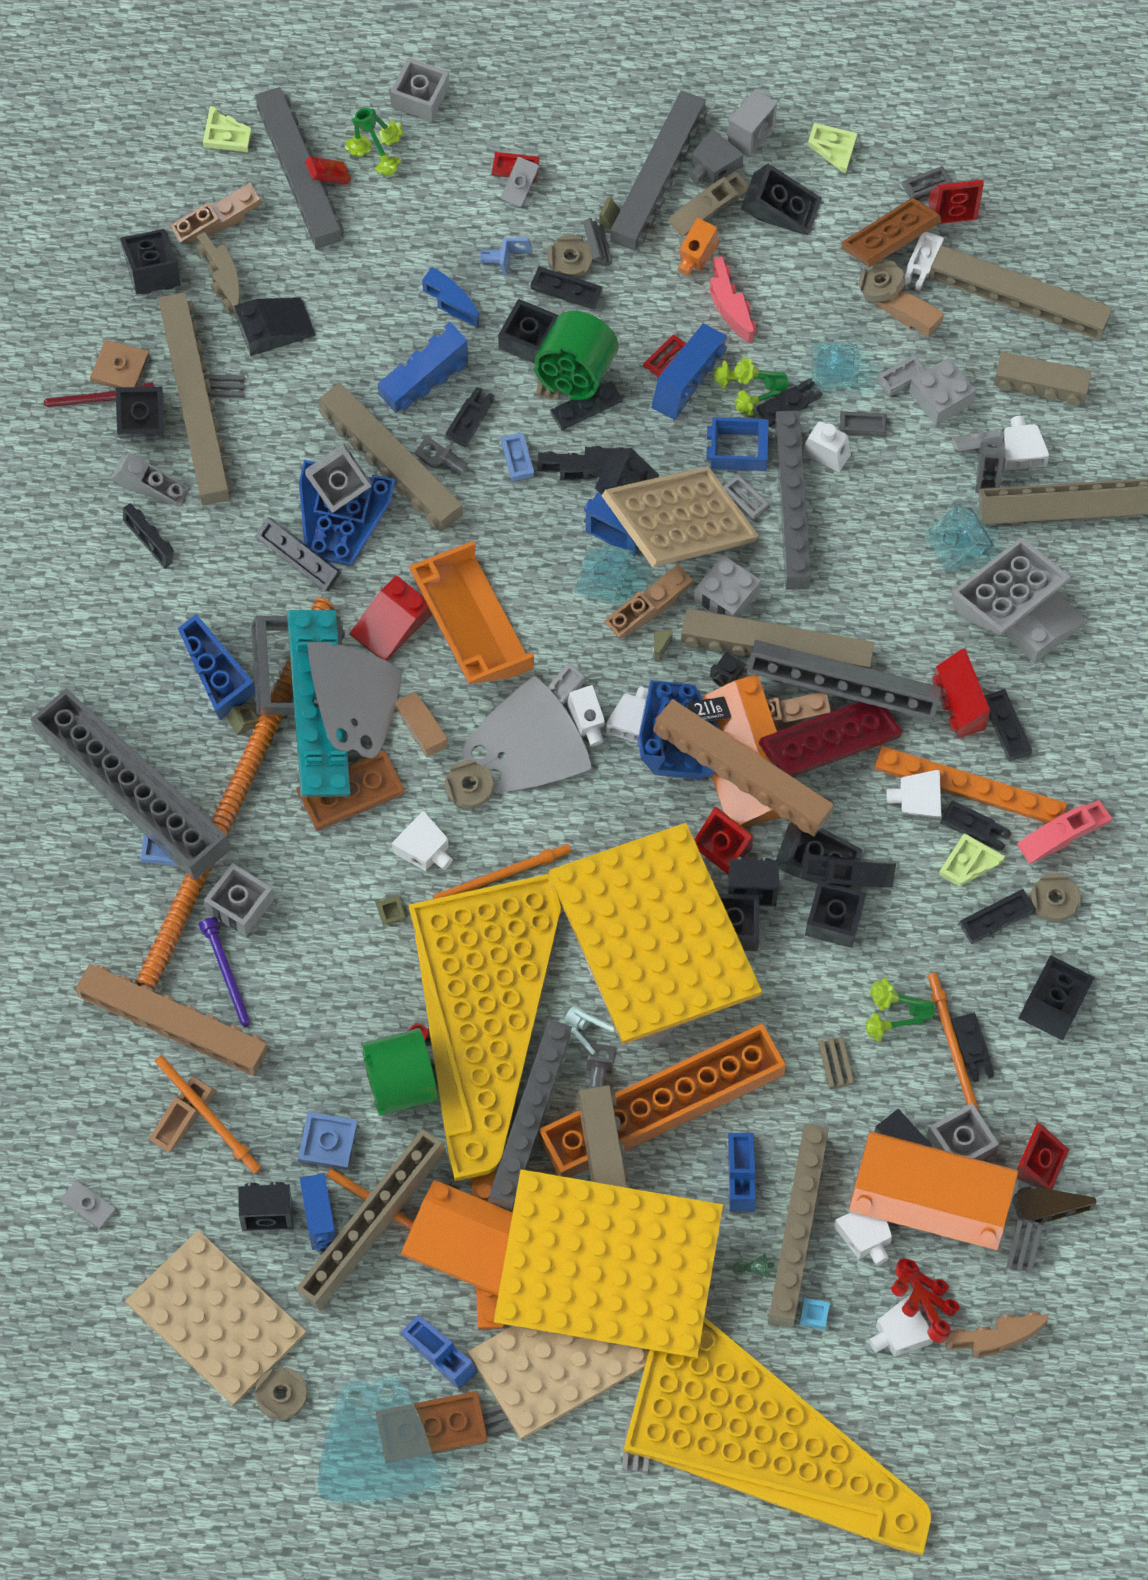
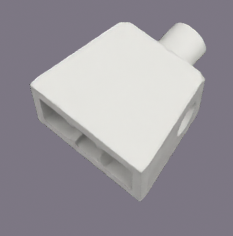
M1023 416L1013 417L1010 420L1011 427L1005 428L1003 434V445L1005 446L1003 471L1046 467L1049 453L1038 426L1035 424L1025 425Z
M819 421L809 435L802 449V454L840 472L851 455L848 436L837 430L834 425Z
M593 685L570 692L567 707L581 738L587 736L590 746L603 743L604 739L601 731H603L605 721Z
M639 687L636 696L630 694L623 695L607 721V734L638 743L637 739L648 691L647 688Z
M934 770L902 777L901 788L887 789V803H902L903 814L941 818L940 771Z
M423 811L392 843L394 854L424 871H427L433 863L445 870L453 861L445 853L448 849L447 837Z
M850 1212L836 1219L834 1225L836 1231L858 1259L870 1254L875 1265L883 1264L889 1259L884 1249L885 1246L891 1243L892 1239L887 1221L855 1212Z
M910 1295L877 1320L876 1328L879 1334L869 1339L874 1352L877 1353L888 1347L893 1356L896 1357L933 1343V1340L927 1334L929 1326L920 1311L914 1317H908L902 1312V1306L909 1299Z

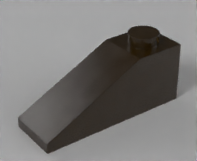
M1031 1187L1021 1188L1014 1194L1012 1200L1017 1217L1039 1223H1046L1094 1210L1097 1203L1095 1197L1041 1187L1031 1189ZM1022 1225L1021 1228L1024 1229V1228H1027V1226H1026V1225Z

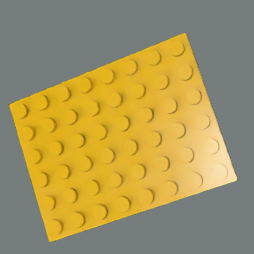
M687 823L549 870L550 878L622 1045L762 995L759 983Z
M520 1170L494 1323L698 1358L723 1204Z

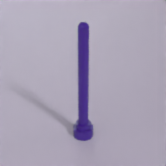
M216 917L204 919L199 923L201 933L210 940L239 1021L243 1027H248L250 1019L218 936L220 933L218 919Z

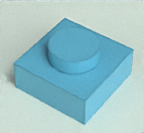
M804 1298L800 1325L825 1330L830 1302Z

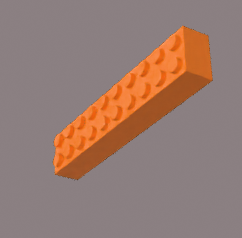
M763 1023L616 1092V1106H613L614 1115L619 1116L621 1131H617L619 1141H623L625 1152L784 1076L786 1064ZM579 1110L539 1129V1141L558 1176L571 1178L589 1169Z

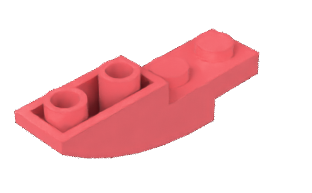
M723 257L713 258L715 278L710 279L709 287L712 299L719 313L731 329L746 342L751 343L753 342V335L757 333L755 321L750 320L751 308L749 301L744 300L743 293L736 294L734 283L730 284V268L728 264H724Z
M1100 800L1086 806L1082 804L1040 827L1019 841L1017 846L1029 864H1032L1069 846L1072 841L1109 824L1112 821V817Z

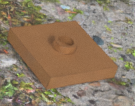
M105 340L91 373L90 381L113 388L137 387L148 360L149 351Z

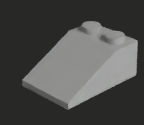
M1056 591L1008 629L1005 634L1035 664L1087 624V621Z

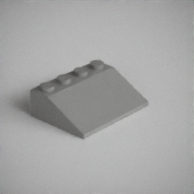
M1021 537L952 591L953 609L969 622L1002 635L1069 582L1071 577Z

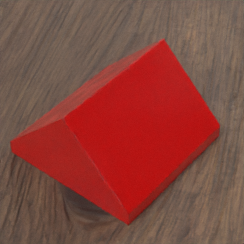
M714 807L694 841L701 854L728 874L730 859L745 857L752 850L754 836L718 807Z
M1037 1123L1017 1167L1018 1174L1016 1179L1035 1187L1053 1189L1069 1148L1041 1123Z

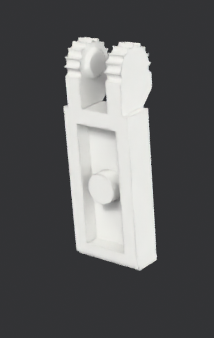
M927 231L921 234L907 265L904 286L907 287L910 284L912 274L915 273L920 275L919 280L916 282L915 290L921 291L926 277H929L931 265L936 254L944 243V237Z

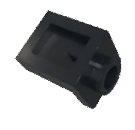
M725 652L717 665L713 664L711 667L710 677L716 685L720 687L737 680L745 669L746 664Z

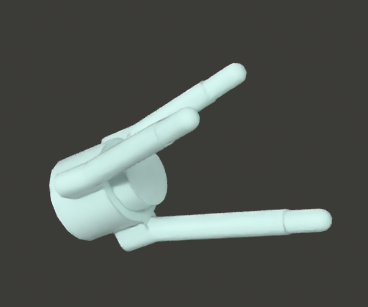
M574 1005L566 1014L565 1022L572 1026L571 1033L578 1038L592 1055L595 1054V1050L578 1031L579 1029L585 1030L589 1023L592 1022L606 1030L617 1033L615 1026L590 1015L577 1005Z

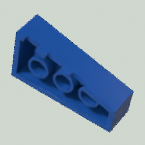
M451 322L444 326L446 331L439 337L434 335L428 340L429 344L423 351L416 350L410 355L411 357L405 366L400 364L378 383V394L395 413L401 409L406 410L415 399L425 397L431 388L437 384L442 385L451 374L461 372L467 366V339Z
M703 323L658 377L651 408L676 420L707 373L713 369L718 357L722 358L725 354L727 335Z
M197 614L178 627V631L219 720H222L227 716L232 707L241 706L255 695V684Z

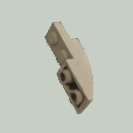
M736 171L727 178L723 177L685 204L667 221L681 237H684L689 233L697 217L706 222L709 221L717 212L744 196L749 185Z
M203 232L197 235L198 245L196 249L201 258L206 257L208 260L207 265L212 274L213 281L210 285L214 294L222 297V304L228 313L232 312L236 318L234 305L241 304L234 262L225 245L215 248L207 234Z

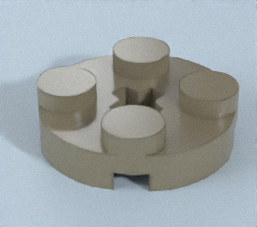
M576 235L561 236L548 249L549 267L553 271L575 278L585 276L593 264L589 243L587 244L583 241V238ZM571 253L573 254V257L576 258L573 260H568L565 257H568V254Z
M879 261L877 264L872 265L873 268L869 271L865 269L861 273L859 287L867 301L896 300L905 284V276L902 269L892 261Z
M465 760L455 764L450 769L445 779V790L450 801L457 807L466 809L477 808L492 797L494 788L493 777L486 766H482L473 760ZM470 779L471 783L476 782V785L472 789L464 788L466 780Z
M1050 873L1041 877L1034 884L1030 900L1035 906V912L1039 918L1050 922H1062L1075 914L1080 902V891L1075 883L1073 884L1067 879V876ZM1052 893H1056L1057 897H1061L1062 900H1058L1055 903L1049 897L1052 896Z
M293 1369L268 1370L260 1377L256 1384L255 1397L258 1407L264 1415L271 1419L286 1421L299 1414L306 1404L307 1389L304 1379ZM287 1389V1397L285 1399H276L277 1394L275 1390Z

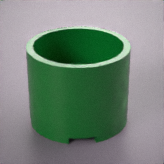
M581 311L564 312L555 320L535 356V366L533 368L535 375L553 393L555 390L570 395L569 397L572 400L588 399L595 394L618 352L619 344L617 337L606 323L591 314Z
M420 1028L361 1043L366 1073L372 1095L375 1099L374 1104L378 1116L438 1102L433 1071Z

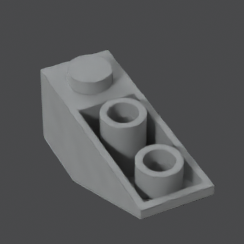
M130 452L120 459L111 477V480L126 489L178 507L181 506L190 488Z

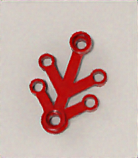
M900 1259L896 1263L895 1274L898 1280L891 1286L892 1293L898 1297H903L909 1290L907 1283H910L913 1290L909 1299L902 1306V1312L908 1317H914L920 1309L918 1305L920 1302L931 1322V1326L927 1330L928 1336L936 1343H944L950 1335V1325L945 1320L939 1318L933 1305L940 1308L946 1315L954 1316L960 1308L959 1304L953 1299L944 1301L938 1297L943 1296L949 1289L948 1284L944 1280L936 1279L934 1281L921 1273L918 1265L913 1260ZM922 1284L930 1288L932 1292L924 1288Z

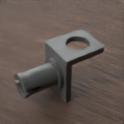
M426 436L415 451L417 457L436 469L439 464L442 465L444 463L458 473V475H461L469 464L451 452L454 441H451L445 449L429 436ZM425 446H433L436 450V455L434 457L426 456L423 452Z
M592 1043L591 1047L595 1050V1053L599 1050H604L608 1053L609 1059L594 1057V1055L589 1053L587 1057V1070L591 1071L588 1088L604 1086L606 1073L612 1074L615 1055L614 1046Z

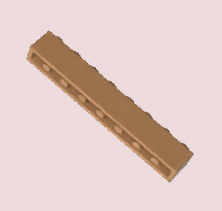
M674 699L670 701L656 718L653 731L660 738L668 740L677 746L681 752L689 754L701 765L709 767L721 778L732 782L742 792L750 794L762 805L770 807L780 817L788 819L797 825L803 832L815 836L830 817L834 806L833 803Z
M89 963L75 988L79 998L253 1077L256 1075L268 1052L264 1039L257 1035L249 1036L235 1025L230 1024L227 1026L222 1024L213 1015L208 1014L205 1016L200 1014L191 1005H180L169 995H158L149 986H138L124 975H119L118 977L110 973L111 971L102 965H97L96 967Z

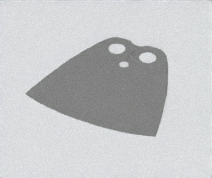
M325 642L307 643L315 693L331 743L338 750L347 752L353 749L363 757L374 758L382 748L393 718L394 703L398 697L402 670L384 659L339 644L332 646V643ZM352 718H355L358 721L357 726L352 725ZM338 728L346 730L348 734L347 742L342 743L337 739L336 731ZM363 735L369 736L372 740L373 745L369 750L361 745L360 739Z
M535 675L489 714L470 736L462 750L465 760L476 761L478 764L486 766L489 770L494 769L501 773V779L498 783L494 784L493 792H507L536 787L592 769L585 744L571 717L553 692ZM478 745L484 746L487 751L486 756L480 760L473 758L471 754L472 749ZM504 752L506 758L500 760L498 759V754Z

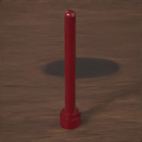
M144 383V386L139 387H154V383ZM116 391L46 398L44 405L46 407L113 401L116 400Z

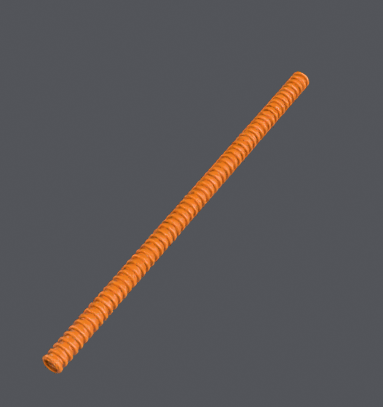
M316 598L311 610H334V605L325 598ZM289 654L288 660L285 662V666L279 675L280 679L276 681V685L270 694L271 703H290V699L293 697L291 658ZM261 715L259 717V723L255 725L256 729L253 730L252 736L249 738L250 742L246 744L247 748L243 751L244 755L240 757L241 761L238 762L234 770L235 774L231 776L232 780L228 783L229 787H226V793L222 795V800L219 802L220 806L216 808V812L213 814L214 819L211 822L227 836V832L231 830L230 826L234 823L233 820L237 817L236 813L240 811L239 807L243 804L242 800L246 798L245 794L249 791L248 787H251V781L255 779V775L258 772L257 768L261 766L260 762L263 761L264 755L267 753L266 749L270 747V743L273 740L272 736L276 734L275 730L279 728L278 724L281 723V717L284 715ZM212 866L195 881L187 873L185 874L186 878H183V884L179 886L180 891H177V897L173 899L174 904L170 905V911L167 912L168 917H165L163 920L165 924L161 925V930L157 933L158 937L154 939L155 944H152V950L148 952L149 957L145 958L146 964L142 965V970L138 973L139 977L135 980L138 986L146 985L156 990L155 984H158L160 981L158 977L163 975L162 971L166 968L165 964L169 962L168 957H171V951L175 949L174 944L178 943L177 937L181 936V931L185 928L183 924L187 923V917H190V911L194 909L193 904H196V898L200 896L199 891H202L203 885L206 883L205 878L209 877V871L212 870Z

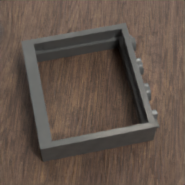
M256 615L251 622L257 715H295L294 703H271L266 631H288L287 616ZM336 617L338 644L342 645L345 630H343V625H341L340 617Z

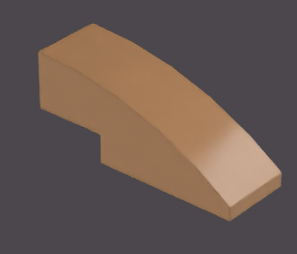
M902 290L899 292V297L896 300L874 301L876 305L909 329L914 327L927 338L943 323V312L924 300Z
M415 692L394 703L415 742H418L426 758L448 748L446 736L426 705Z
M191 1076L187 1082L206 1105L209 1104L217 1092L216 1089L197 1077ZM182 1092L179 1097L175 1096L149 1140L169 1153L179 1144L201 1115Z

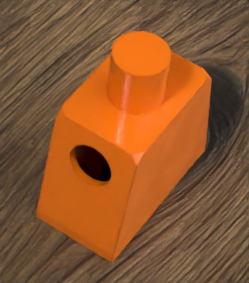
M698 217L696 218L679 250L681 263L677 270L680 273L689 276L693 268L699 271L703 269L719 245L716 226Z

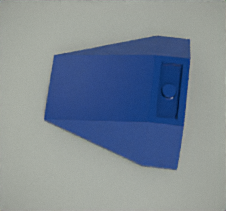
M304 460L299 479L304 543L327 561L351 566L389 506L396 480L372 474V477H368L371 481L370 488L332 513L305 475V469L316 462Z
M651 680L648 686L637 739L641 760L654 775L700 780L716 774L715 771L701 765L695 758L681 752L677 746L668 740L660 738L653 731L656 718L672 699L686 708V702L703 700L697 687L692 684ZM715 720L707 721L719 729Z

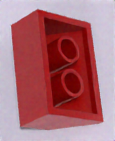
M966 648L937 665L935 674L932 676L933 685L941 687V706L944 711L948 710L951 731H956L958 738L986 730L990 713Z

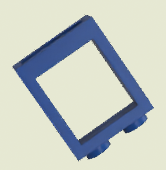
M712 417V426H707V440H711V447L707 446L706 460L711 461V469L767 470L768 419ZM718 434L758 435L757 457L717 455Z
M597 492L594 499H589L584 508L586 512L584 519L586 532L635 557L639 547L603 499L602 494Z
M325 1173L299 1177L311 1248L318 1252H325L336 1238Z

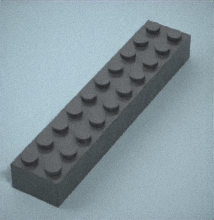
M67 688L31 718L35 732L194 881L231 850L227 835Z

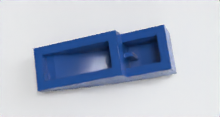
M431 267L422 280L423 292L437 298L439 309L477 328L479 326V313L467 294L448 276Z
M728 1133L729 1212H755L754 1134Z
M419 1314L400 1332L428 1362L459 1390L477 1373L473 1362L456 1349L453 1342Z

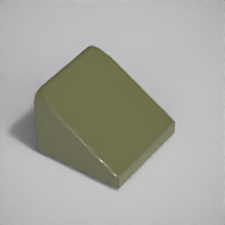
M611 197L606 199L599 214V224L610 230L621 211Z
M655 630L654 661H660L672 642V630Z
M252 704L232 707L226 716L236 735L254 728L259 723V716Z
M398 893L375 901L383 926L406 918Z

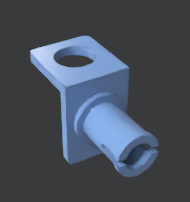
M503 238V246L500 250L481 249V253H483L480 254L481 264L500 263L503 274L508 275L510 253H532L533 248L530 239ZM521 243L524 244L526 247L520 248L516 247L514 244Z

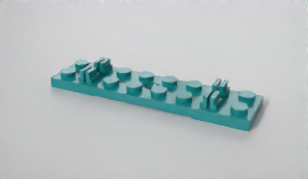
M288 610L287 622L301 797H348L350 795L347 752L338 750L333 746L326 732L320 708L314 705V700H317L307 644L310 642L332 643V646H337L336 610ZM338 728L336 737L342 743L346 742L345 729Z

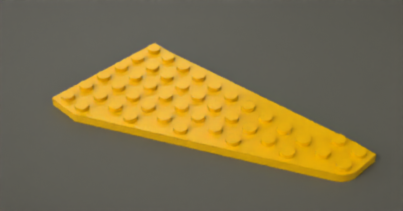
M549 874L408 905L415 932L448 1157L455 1182L490 1174L500 1165L561 914L558 894Z
M704 1317L698 1358L649 1350L623 1452L649 1458L894 1549L923 1556L931 1522V1513L926 1502L707 1318Z

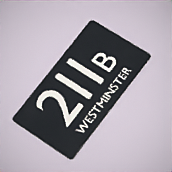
M725 697L686 702L687 708L706 721L731 717Z

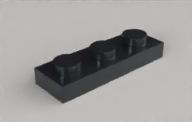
M538 266L530 284L532 290L594 310L603 292V286Z
M609 381L599 386L595 394L590 398L584 400L571 399L550 409V414L562 431L621 403L622 397L612 381Z
M131 503L123 507V522L164 569L173 563L174 553L171 544L167 541L165 542L160 537L156 527L151 526L146 521L141 510L136 509Z
M1003 689L984 695L990 709L989 718L1008 761L1031 755V746L1006 690Z
M1021 889L960 920L959 925L970 943L973 944L1034 913L1036 908L1024 889Z

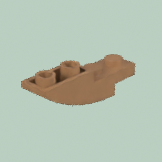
M248 183L212 206L207 202L170 226L181 244L198 241L197 235L203 232L210 236L245 220L244 214L261 205L262 201L252 184Z
M677 564L643 593L639 591L606 618L604 622L619 639L638 630L677 602L676 598L692 586L694 581Z
M824 692L779 701L778 697L767 700L776 729L789 728L831 712L828 693Z
M1039 1312L1027 1313L1025 1317H1015L1013 1314L1000 1316V1319H996L995 1329L992 1330L991 1327L987 1326L979 1327L976 1331L966 1332L965 1329H954L950 1331V1335L945 1340L946 1350L972 1348L973 1358L1006 1351L1026 1342L1040 1332L1048 1322V1314L1041 1315Z

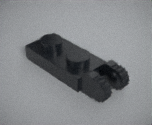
M809 378L798 386H794L758 405L757 411L763 419H768V427L775 424L776 411H800L808 407V404L820 399L823 393L817 389L810 392L806 397L803 396L802 393L811 389L815 384L814 380Z
M476 387L471 396L466 399L446 431L445 438L466 448L486 416L495 395L489 393L483 403L479 404L477 400L481 397L482 389Z
M952 800L940 822L962 834L965 833L983 844L986 843L998 851H1002L1005 844L989 835L992 831L1006 839H1009L1012 834L1009 829L996 823L995 820Z
M975 1012L951 1018L965 1066H968L972 1081H979L976 1063L980 1062L983 1063L988 1079L993 1078L994 1071L990 1055Z

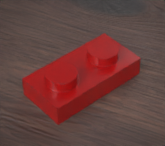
M495 152L492 175L510 177L518 157L537 165L540 163V157ZM537 171L536 176H535V178H534L535 181H537L538 171Z
M309 156L305 161L312 180L343 185L351 181L347 166L343 161Z

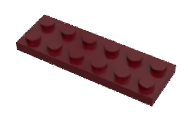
M858 702L761 737L758 744L773 765L791 777H795L901 737L903 732L887 708Z

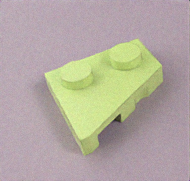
M210 106L203 146L205 148L248 152L252 134L251 128L236 122L229 115L225 117L217 112V108Z
M814 123L808 146L841 172L846 173L856 143L857 133Z
M964 833L941 868L939 875L961 887L1000 865L1004 861L1005 856Z

